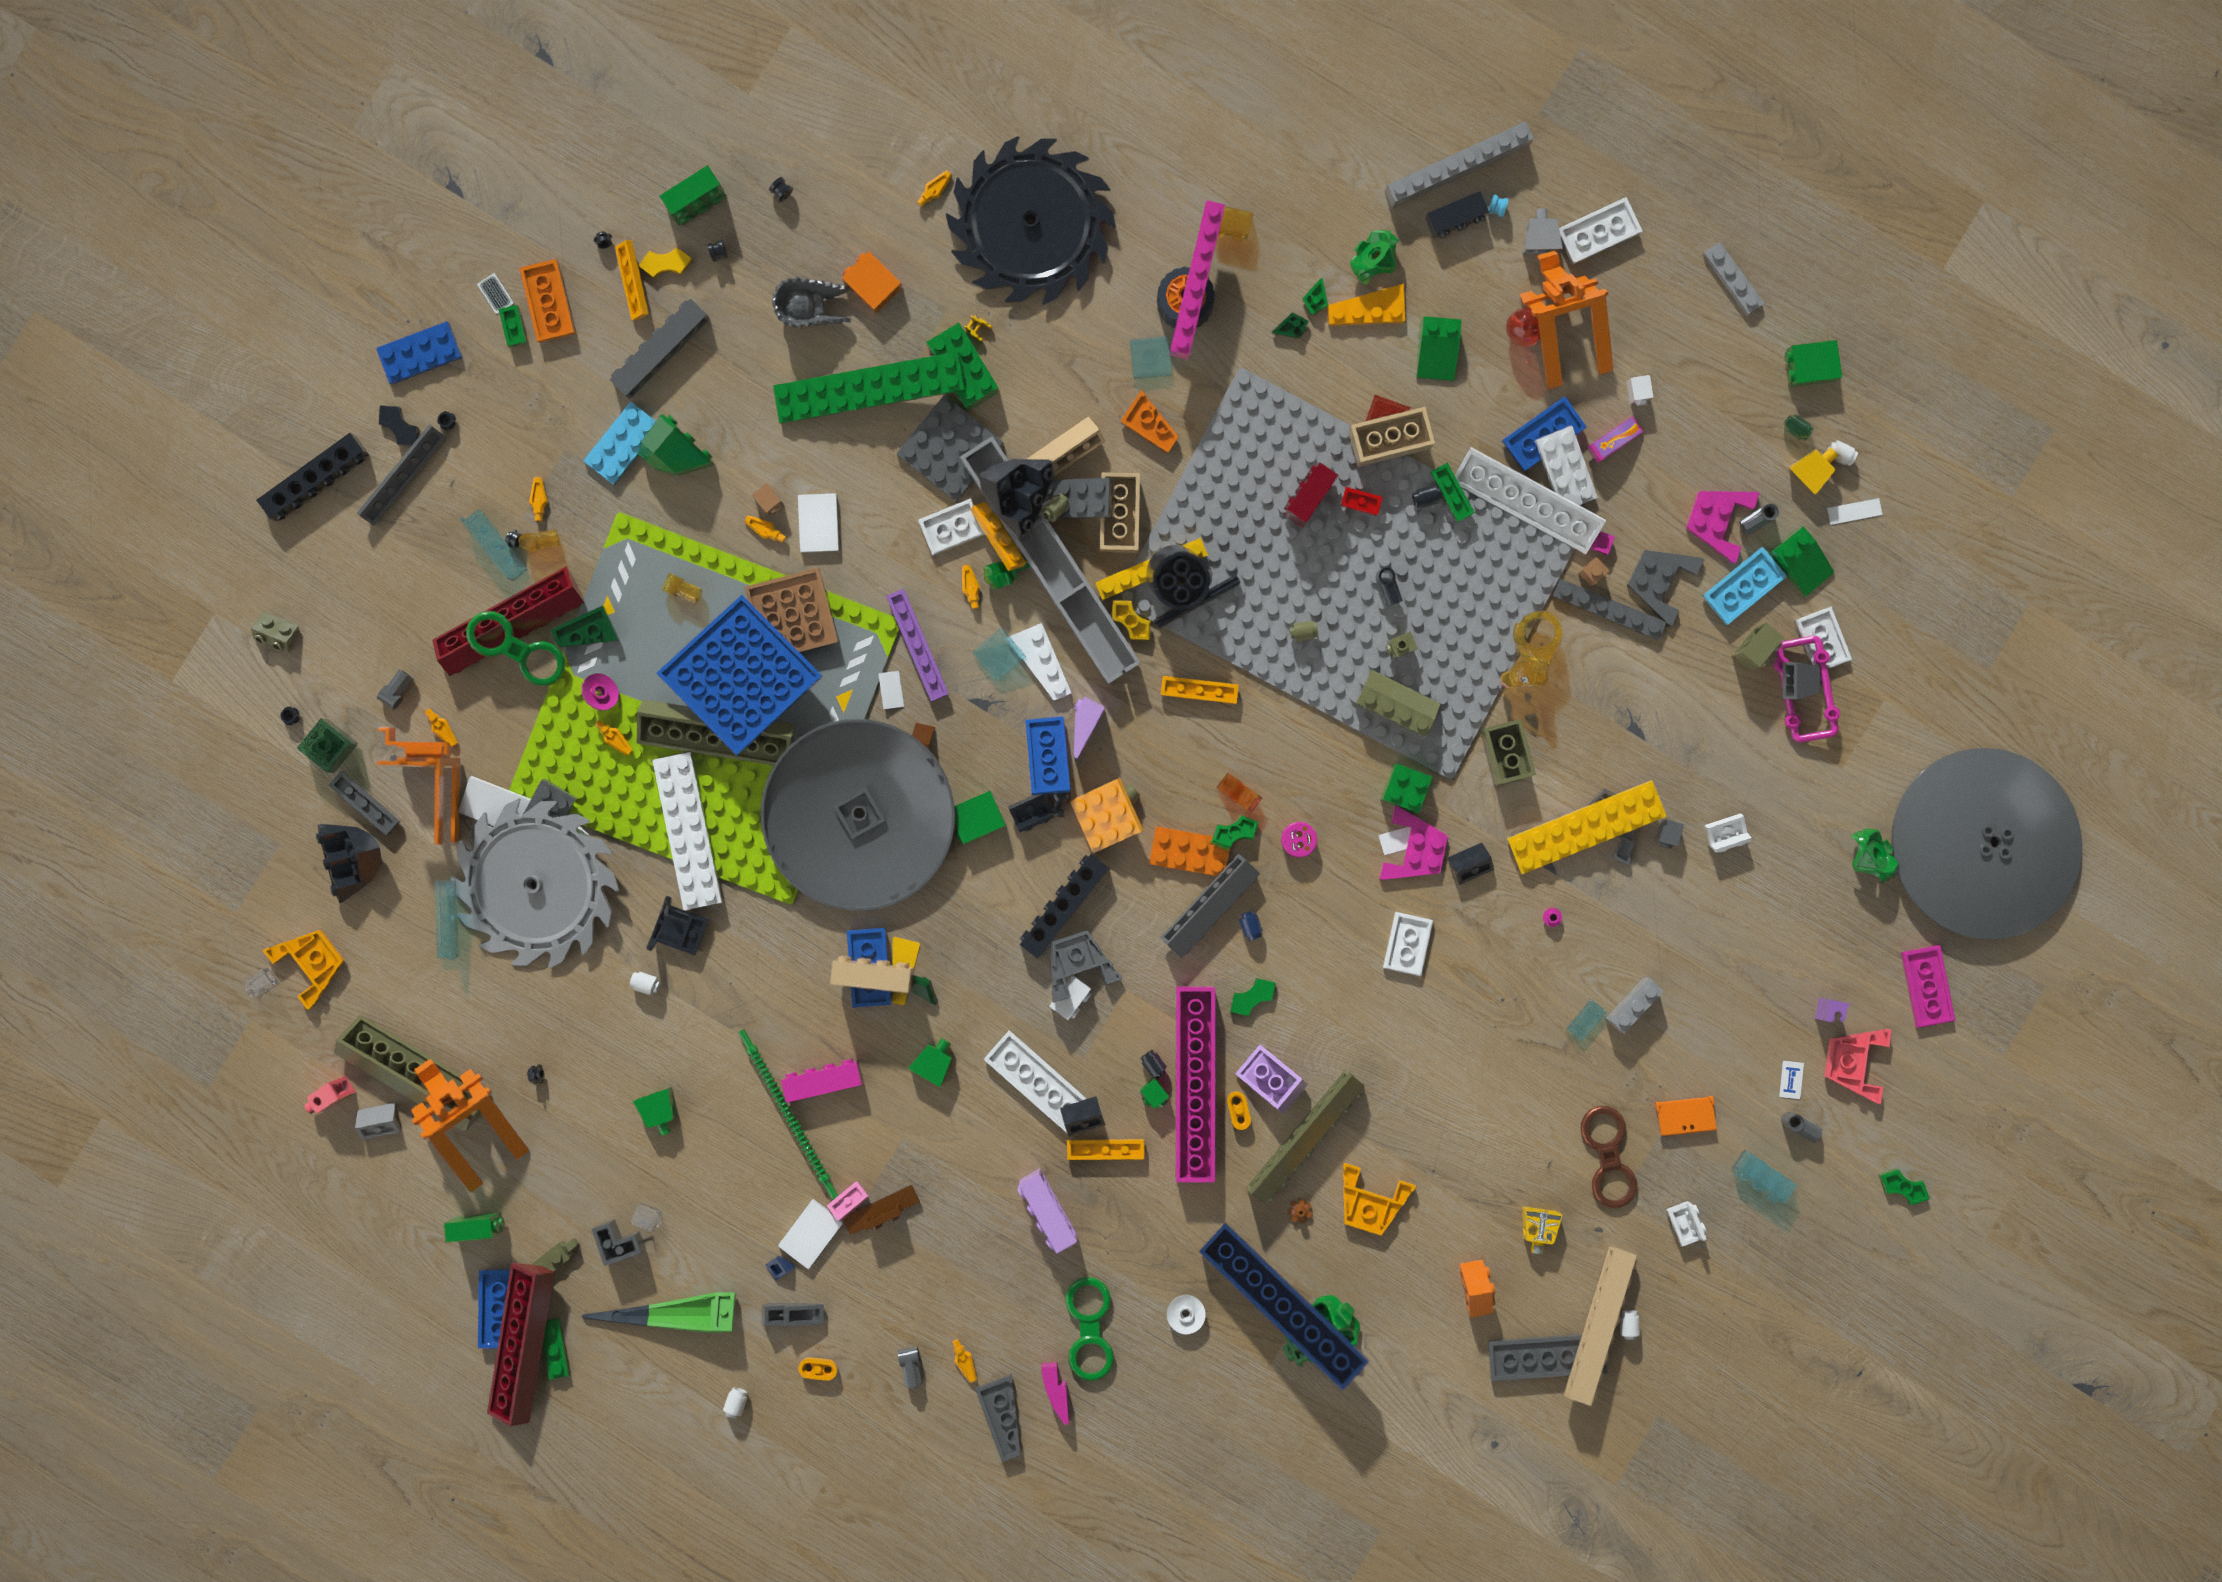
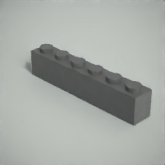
M691 298L688 301H684L679 306V310L675 314H671L666 319V323L661 328H657L652 333V337L648 341H644L639 346V350L625 360L623 367L616 369L612 373L610 381L626 397L631 399L710 318Z
M1238 854L1160 938L1176 954L1183 958L1204 937V934L1211 926L1217 923L1224 912L1230 909L1237 898L1243 895L1250 884L1256 881L1260 873L1245 858Z

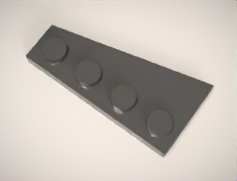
M1012 1374L975 1387L1002 1462L1021 1455Z

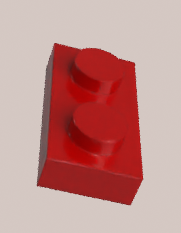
M1345 487L1340 506L1378 516L1383 497Z

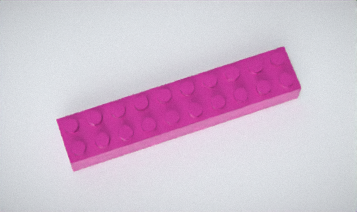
M1176 986V1182H1215L1214 986Z

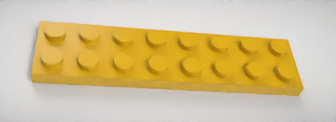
M1651 780L1511 836L1507 840L1521 874H1524L1667 816L1654 783Z

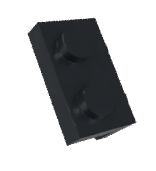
M1044 794L1032 795L1008 806L1019 833L1030 831L1034 826L1045 824L1054 818Z

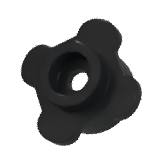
M538 1064L537 1067L535 1065L531 1066L527 1071L529 1082L534 1085L538 1082L543 1083L545 1074L542 1065Z

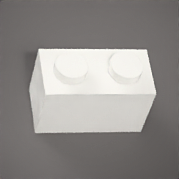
M1074 975L1066 982L1071 997L1055 1003L1052 1002L1049 1006L1067 1020L1070 1017L1074 1019L1080 1011L1078 1008L1082 1001L1086 1003L1091 996L1089 992L1091 988Z

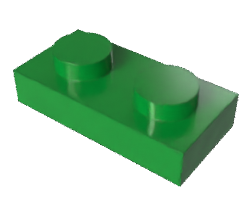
M514 305L499 309L507 346L510 348L527 344L519 306Z

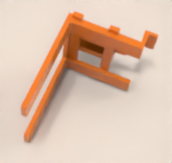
M1556 251L1538 255L1537 259L1540 261L1541 274L1547 281L1543 282V290L1546 293L1535 295L1533 291L1520 294V299L1523 305L1527 306L1531 310V314L1537 317L1539 321L1547 388L1553 389L1563 384L1555 316L1588 306L1591 307L1598 373L1604 374L1613 371L1606 303L1608 291L1606 289L1598 290L1595 285H1598V281L1595 278L1589 280L1586 276L1575 278L1572 274L1568 275L1560 266L1559 255ZM1564 294H1571L1572 297L1564 299ZM1551 298L1555 304L1545 306L1541 301Z
M379 727L378 731H385V745L405 747L406 757H397L396 761H377V765L435 766L434 845L443 844L444 766H452L451 843L459 842L460 813L458 811L460 808L461 758H450L451 746L447 742L395 741V728Z
M431 1059L415 1069L416 1074L431 1094L426 1097L431 1107L427 1109L423 1102L411 1110L415 1116L412 1121L415 1126L420 1124L423 1132L420 1133L422 1138L430 1140L469 1192H473L483 1182L445 1132L473 1112L480 1110L516 1159L529 1152L528 1147L489 1096L492 1093L488 1087L484 1089L480 1083L483 1079L479 1073L475 1075L469 1069L460 1076L464 1084L458 1087L453 1079L450 1082L446 1081ZM467 1090L472 1095V1098L468 1101L463 1095ZM454 1100L458 1106L448 1113L444 1106ZM436 1113L440 1120L435 1122L431 1116L432 1114Z

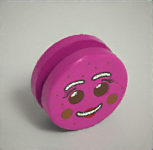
M1295 822L1288 825L1282 832L1281 844L1284 851L1290 856L1306 857L1317 846V834L1309 824Z

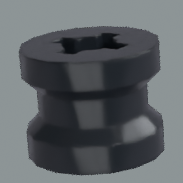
M779 177L770 185L769 191L777 196L776 198L779 202H782L790 196L793 188L785 183L783 177Z
M722 239L718 240L715 244H707L713 262H717L720 258H728Z

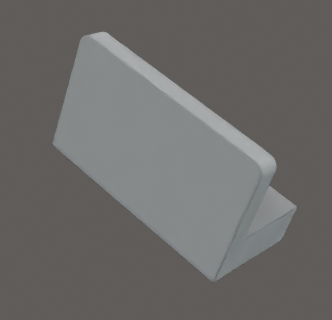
M395 1103L357 1111L355 1129L362 1140L400 1132L401 1126L395 1118Z

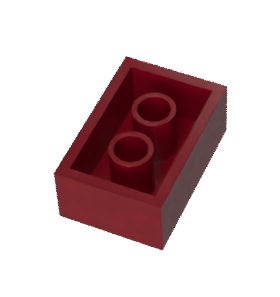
M1321 462L1317 466L1313 465L1305 477L1308 480L1306 482L1302 480L1295 491L1297 496L1295 498L1291 496L1286 503L1284 516L1303 528L1339 475Z

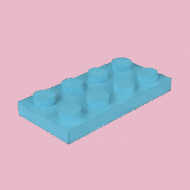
M630 402L583 461L615 486L639 456L638 452L641 442L656 421L634 403Z
M1761 547L1703 594L1702 597L1725 625H1728L1787 576L1767 551Z

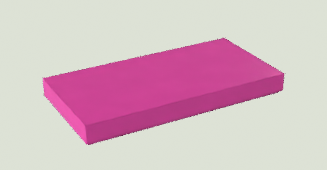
M1941 945L1901 952L1915 1027L1921 1028L1956 1021Z

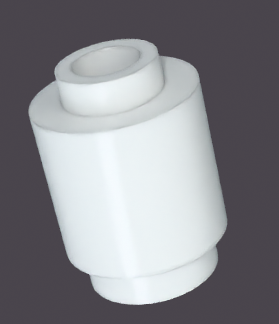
M1839 440L1835 443L1832 442L1828 449L1832 447L1839 455L1834 461L1843 465L1851 466L1858 455L1855 448Z
M634 972L630 980V987L635 991L652 996L653 993L658 992L660 982H658V977L643 972Z
M1634 1310L1621 1311L1620 1335L1624 1336L1626 1340H1635L1636 1336H1640L1639 1316L1637 1311Z
M736 1387L729 1391L723 1408L726 1416L737 1418V1416L742 1415L748 1398L746 1396L747 1391Z

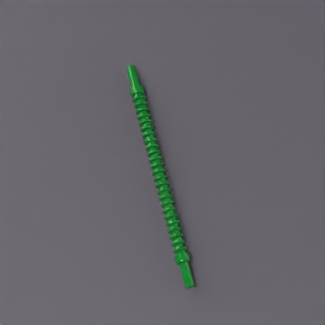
M745 1029L739 1031L738 1034L747 1048V1055L752 1057L750 1060H754L753 1065L757 1066L756 1070L760 1071L758 1074L762 1075L761 1079H764V1084L768 1085L769 1093L773 1094L772 1099H776L775 1103L779 1105L777 1108H781L780 1113L784 1114L783 1118L787 1119L785 1122L789 1123L788 1127H791V1132L795 1133L796 1141L800 1142L799 1147H803L802 1151L806 1153L804 1156H808L807 1161H811L810 1166H813V1171L817 1172L815 1175L819 1176L818 1181L824 1185L831 1199H836L838 1194L829 1180L831 1179L829 1173H825L826 1168H822L823 1163L820 1164L819 1162L821 1159H817L818 1154L814 1153L815 1149L811 1148L813 1145L809 1144L810 1140H807V1135L803 1134L802 1126L798 1125L799 1120H795L796 1115L793 1116L792 1114L794 1111H790L791 1106L787 1105L784 1100L785 1096H782L783 1092L779 1091L780 1087H777V1082H774L775 1078L771 1077V1072H768L769 1068L765 1066L767 1063H763L764 1058H760L761 1053L758 1054V1047L753 1045Z

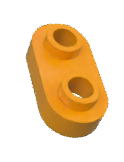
M1233 1091L1227 1097L1231 1121L1236 1129L1244 1130L1251 1123L1246 1097L1239 1091ZM1235 1097L1240 1099L1238 1104L1233 1103ZM1239 1116L1244 1117V1121L1242 1123H1239L1237 1121Z
M807 1357L800 1362L798 1371L804 1378L828 1381L836 1376L838 1367L830 1359ZM807 1364L812 1365L811 1370H808L806 1368ZM826 1366L831 1367L832 1371H831V1372H827V1371L825 1370V1367H826Z

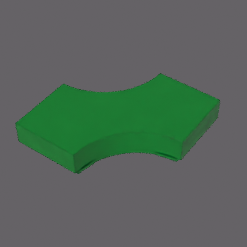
M1241 815L1238 821L1232 825H1217L1210 844L1229 850L1236 841H1252L1259 822Z
M1256 978L1254 985L1249 990L1233 994L1230 1012L1249 1016L1256 1004L1263 1001H1272L1276 982Z
M1897 1168L1879 1174L1886 1194H1901L1911 1206L1930 1200L1924 1181H1910Z

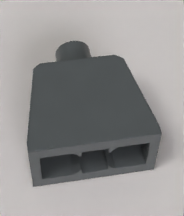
M1783 662V699H1802L1820 692L1822 679L1819 666L1799 662Z

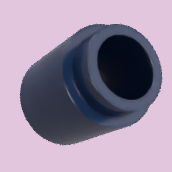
M1252 911L1241 914L1242 918L1239 919V922L1248 941L1262 937L1263 929L1257 913L1253 914Z

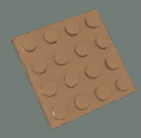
M819 567L745 587L748 601L799 653L839 642Z

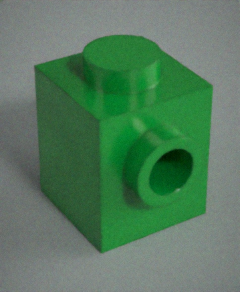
M1155 1077L1140 1088V1092L1144 1096L1141 1099L1148 1107L1152 1106L1154 1109L1156 1107L1160 1109L1168 1103L1169 1095Z

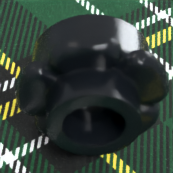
M605 231L598 232L594 237V242L600 249L608 248L612 245V235L610 233L607 234Z
M444 411L439 414L437 423L443 430L452 429L456 425V417L453 413Z
M517 530L508 532L505 538L507 546L518 548L522 542V534L518 533Z
M290 706L284 708L280 714L281 720L286 725L296 724L300 719L298 709Z

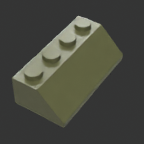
M1371 670L1355 705L1425 738L1436 718L1440 703Z

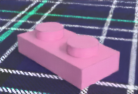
M856 1181L828 1204L827 1207L835 1218L841 1221L870 1196L861 1184Z

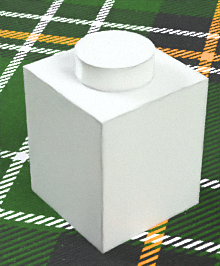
M1650 375L1633 377L1627 381L1630 404L1636 403L1637 406L1647 405L1648 401L1654 398Z

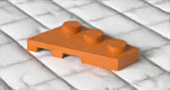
M1142 390L1120 421V423L1167 454L1179 438Z

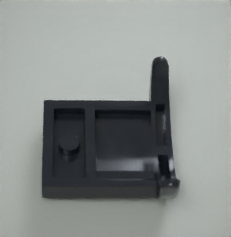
M666 896L646 949L652 951L657 942L696 955L709 919L672 906V897Z

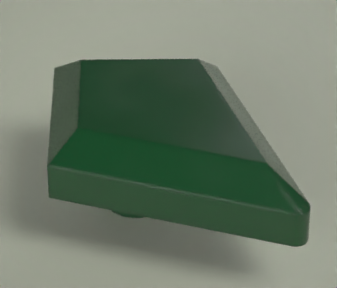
M1292 312L1272 331V334L1300 339L1309 321Z
M913 975L911 992L929 1003L937 1005L938 1000L931 980H928L926 977Z

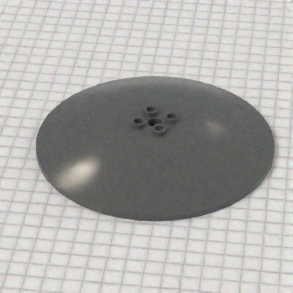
M844 719L830 722L798 738L785 750L773 766L767 779L761 802V826L764 840L773 862L782 875L796 889L821 904L843 910L866 911L880 909L896 904L916 893L934 876L941 866L950 847L954 831L955 808L952 790L948 778L935 756L918 739L896 726L870 719ZM856 808H862L865 811L863 818L855 816L854 810Z
M1976 748L1959 751L1935 761L1917 775L1908 786L1894 816L1891 845L1894 849L1892 855L1899 862L1897 874L1904 890L1921 912L1939 926L1953 933L1987 940L2010 938L2027 933L2046 922L2060 909L2070 895L2077 880L2082 859V836L2075 809L2068 795L2053 776L2035 762L2013 752L1992 748ZM1992 837H1995L1998 840V845L1996 848L1992 847L1990 844V840Z

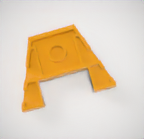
M317 930L262 950L272 964H276L289 953L313 983V985L297 996L307 1010L313 1008L345 961L323 930Z
M1343 1162L1344 1224L1382 1236L1396 1216V1213L1407 1201L1406 1199L1411 1192L1415 1190L1416 1185L1398 1179L1393 1198L1355 1187L1361 1168Z

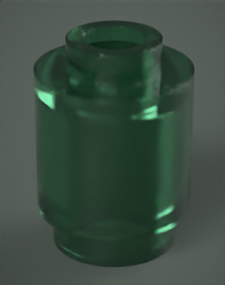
M1797 414L1789 415L1783 423L1785 426L1784 430L1799 440L1806 441L1814 430L1811 423Z

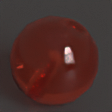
M1524 307L1511 313L1505 325L1506 334L1510 341L1520 347H1529L1538 343L1541 340L1539 321L1537 317L1531 314V309Z

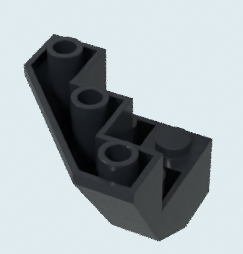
M1012 459L991 465L979 474L981 491L990 508L1018 537H1022L1034 528L1054 479L1052 460Z
M318 824V833H315L317 843L321 844L325 858L323 859V865L325 870H328L332 883L330 885L331 894L333 897H337L339 903H342L373 880L382 863L380 846L374 835L358 827Z

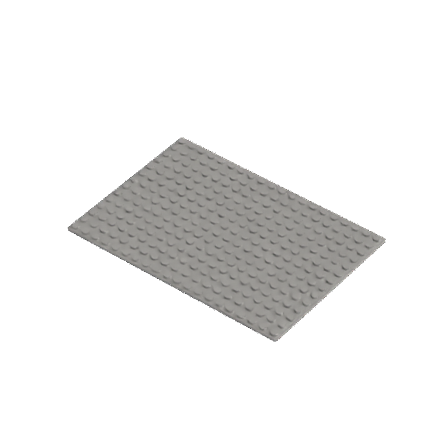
M1244 368L1238 369L1133 566L1151 559L1157 551L1166 546H1182L1201 538L1208 553V556L1202 558L1210 571L1209 588L1234 575L1238 576L1241 583L1163 627L1434 772L1452 779L1502 687L1500 679L1504 683L1575 548L1464 488L1462 490L1475 513L1458 523L1443 496L1437 504L1425 508H1416L1413 503L1412 493L1430 485H1435L1437 488L1430 474V471L1434 469L1408 455L1358 467L1348 433L1351 425ZM1321 462L1339 476L1305 526L1301 528L1284 516L1286 512L1284 507L1291 496L1294 498L1297 496L1295 491L1302 480L1304 482L1308 480L1305 477L1313 465L1317 466ZM1345 487L1382 496L1378 516L1341 507L1340 504ZM1386 567L1394 570L1396 574L1395 579L1403 599L1402 602L1386 606L1380 586L1375 578L1376 573ZM1384 571L1381 574V578L1383 581L1388 582L1390 575ZM1177 576V580L1182 582V577ZM1148 582L1124 591L1116 597V600L1132 601L1135 612L1153 622L1159 616L1172 610L1156 597L1151 591ZM1304 621L1317 623L1318 637H1314V640L1295 642L1294 639H1291L1289 628L1292 627L1293 623ZM1411 631L1418 649L1396 659L1393 656H1389L1386 649L1387 641ZM1371 670L1440 703L1436 718L1427 737L1422 738L1355 705Z

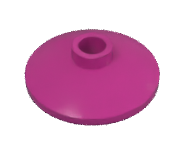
M601 673L591 674L582 684L583 698L592 708L608 710L616 704L619 696L618 688L615 682L607 675Z

